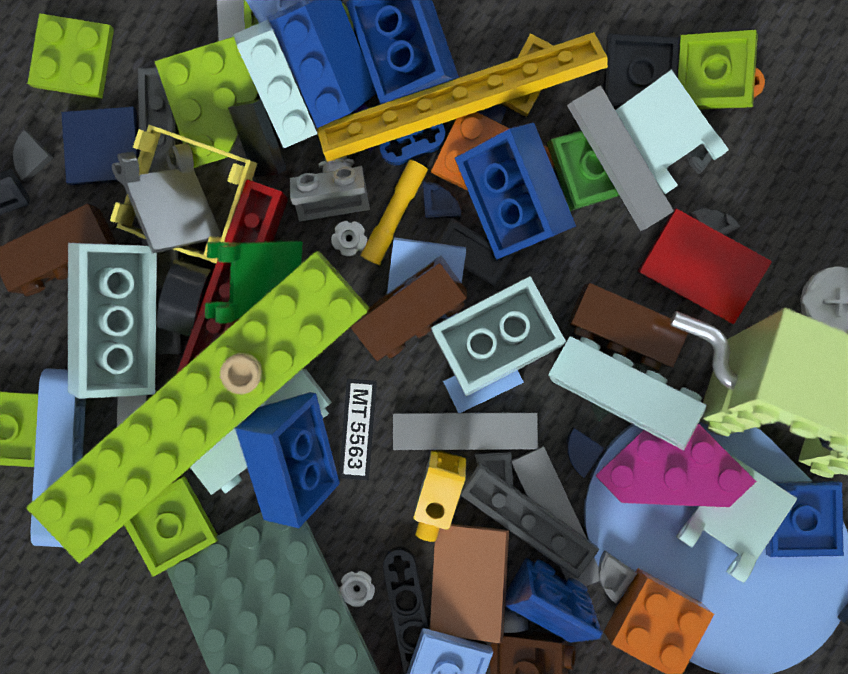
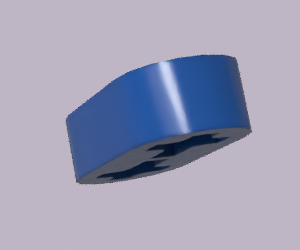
M443 124L430 127L431 131L438 130L439 132L435 135L434 143H429L427 139L415 142L414 138L423 135V130L397 138L398 144L409 140L411 143L402 148V155L398 157L393 152H386L390 148V141L380 144L382 158L387 163L396 166L438 150L445 139Z

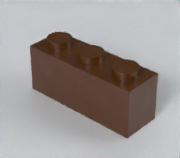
M87 203L0 246V276L7 291L30 296L46 288L44 283L54 278H57V280L68 278V243L117 245L100 208Z
M440 255L369 306L368 312L350 328L376 361H379L386 355L390 359L406 347L404 342L416 335L420 338L432 330L431 327L435 326V320L444 314L450 317L461 310L465 305L463 301L467 299V290Z
M587 283L583 286L567 322V325L575 328L573 331L574 335L580 338L585 337L592 341L595 337L608 342L606 349L625 357L628 351L641 357L640 364L656 371H660L661 366L674 367L688 335V332L671 326V318L592 283Z

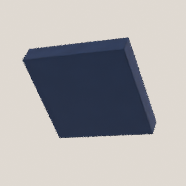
M134 107L61 112L66 184L72 186L119 182L112 170V164L119 162L118 154L134 152L137 160L140 154V150L133 148L138 132L137 110Z

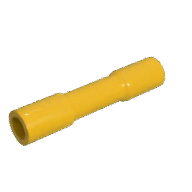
M413 160L408 161L395 186V192L379 224L373 229L360 255L361 257L376 265H380L409 202L415 197L428 171L425 166Z

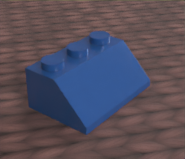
M304 0L267 16L317 128L352 113L376 94L368 66L341 0Z
M349 0L346 2L380 105L459 78L432 0Z
M534 123L510 128L455 157L496 260L576 227Z
M309 392L258 407L235 428L263 519L300 528L340 484L316 393Z

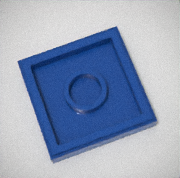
M773 482L796 497L797 501L767 544L766 555L769 557L844 556L842 482Z

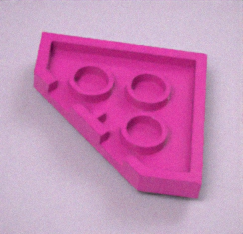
M699 423L684 451L643 430L595 475L620 503L730 507L757 482Z

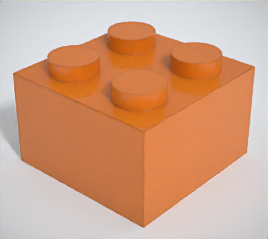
M638 568L636 570L637 575L623 594L603 632L613 646L664 674H683L715 614L702 602Z

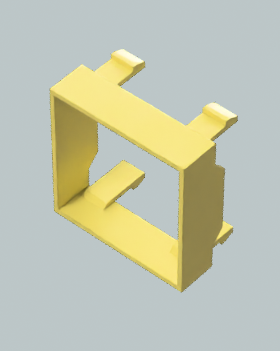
M152 125L148 126L147 132L138 129L133 148L141 150L138 157L140 175L149 173L161 133L246 163L245 167L233 163L227 182L239 186L222 237L209 236L208 242H224L246 180L252 181L258 163ZM127 194L124 204L115 203L110 221L118 223L116 228L146 239L142 229L132 226L135 211ZM207 245L204 252L189 246L174 248V250L213 263H217L218 258H207Z

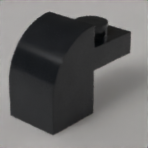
M184 254L180 261L174 259L162 288L156 327L186 336L191 335L216 263L188 254Z

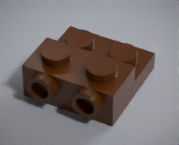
M535 631L531 635L504 633L501 643L491 642L493 654L490 660V674H569V669H574L575 646H569L568 641L556 634Z

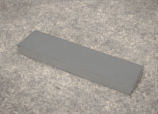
M601 85L569 103L567 106L639 230L647 229L674 212Z
M536 412L393 413V450L538 449Z
M542 445L538 449L512 459L514 469L527 496L586 538L545 447ZM594 558L578 579L561 568L566 580L569 577L574 578L586 587L600 581L598 565Z

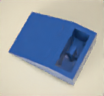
M525 558L506 591V607L570 643L599 639L602 631L591 598L587 592L588 588L574 578L569 577L568 580H565L556 575V570L544 561L537 560L533 562Z

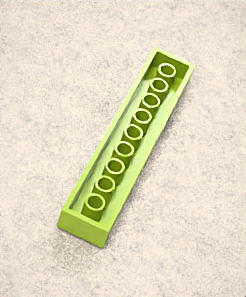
M320 251L315 252L29 504L26 509L80 564L369 310L368 305ZM237 353H247L254 356L262 367L260 383L254 390L246 394H235L229 391L223 385L220 377L223 363Z

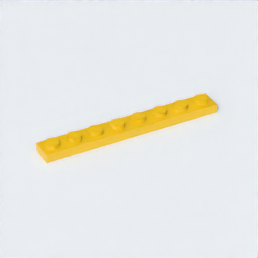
M593 32L342 117L319 128L316 127L323 153L327 162L581 77L607 68V55Z

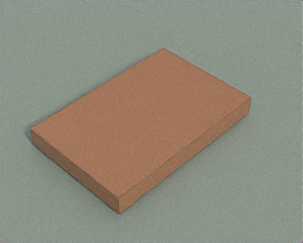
M451 524L449 529H439L434 547L430 630L460 638L501 643L503 641L509 530Z

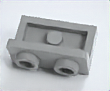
M362 166L354 168L341 167L335 171L317 174L305 173L299 177L290 178V198L292 204L296 207L299 222L370 210Z

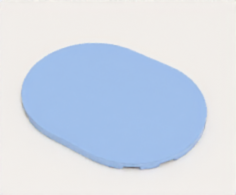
M699 422L731 456L736 457L770 481H812L760 429L753 427L744 430V432L722 436L709 431L707 424ZM634 424L625 428L612 440L599 457L591 473L586 499L584 500V526L587 539L599 548L594 557L597 565L599 566L600 558L605 550L635 572L640 568L702 602L715 615L690 659V662L704 669L720 674H772L790 668L812 655L832 635L841 621L837 617L848 603V532L844 522V556L769 557L766 555L765 547L746 582L738 581L726 572L732 561L738 556L736 552L704 530L693 547L686 545L676 538L680 529L693 515L698 506L620 503L595 476L643 431V429Z

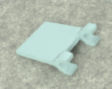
M672 70L615 110L664 194L678 186L667 168L700 144L705 146L713 160L729 151Z
M732 456L757 482L730 507L698 506L693 515L680 529L676 538L686 545L693 547L704 530L738 554L726 572L738 581L745 583L752 573L757 559L797 501V498Z

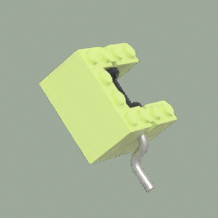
M784 308L727 339L714 326L675 311L670 321L671 326L706 339L712 344L714 349L712 363L714 370L703 401L707 406L700 422L708 425L707 429L718 435L729 436L730 434L744 432V430L753 427L758 428L761 423L769 425L780 421L790 425V430L793 433L805 437L798 461L811 466V472L828 478H833L834 474L848 475V333Z

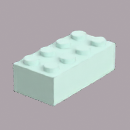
M68 243V392L77 398L155 394L157 253H152L149 246Z

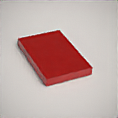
M675 208L638 272L731 324H735L772 261Z

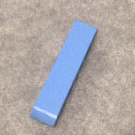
M46 368L40 376L32 502L83 457L86 398H77L68 392V369ZM31 514L30 534L32 544L34 546L63 547Z

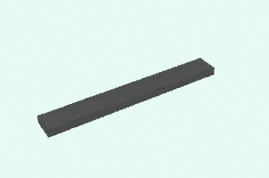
M157 67L138 68L139 129L147 132L148 126L152 125L178 135V127ZM161 133L149 173L171 170L166 156L174 153L173 146L178 145L177 138ZM142 238V245L149 246L147 240ZM174 249L157 252L156 322L160 296L168 271L174 259L181 260V252ZM156 327V354H183V334Z

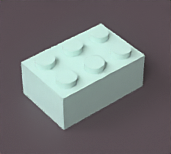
M531 276L431 327L433 335L466 397L561 348L566 342Z

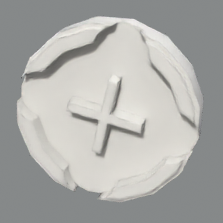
M848 267L826 268L812 275L802 291L800 299L802 315L848 333Z

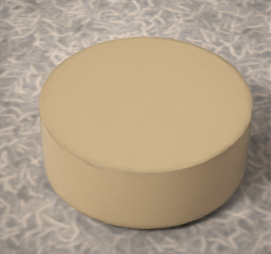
M234 354L221 367V381L226 389L235 394L249 393L260 383L262 367L259 361L250 354Z

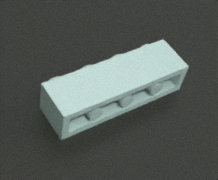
M570 336L549 372L552 382L684 451L705 412L707 405L701 402L702 397L687 388L682 387L678 391L666 385L668 380L656 372L647 370L646 374L632 368L634 363L622 355L614 353L612 357L599 351L601 347L588 338L581 337L580 340H577Z
M302 369L259 407L313 392L317 395L322 418L329 414L325 408L332 402L306 369ZM235 428L190 467L211 495L219 489H222L226 494L243 481L239 474L247 469V465Z

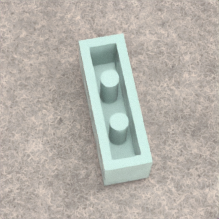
M263 21L233 34L236 45L283 148L318 134L269 21Z

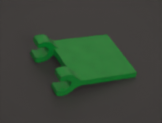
M207 242V258H218L219 262H231L229 302H206L205 318H215L217 323H230L244 316L301 265L303 242Z

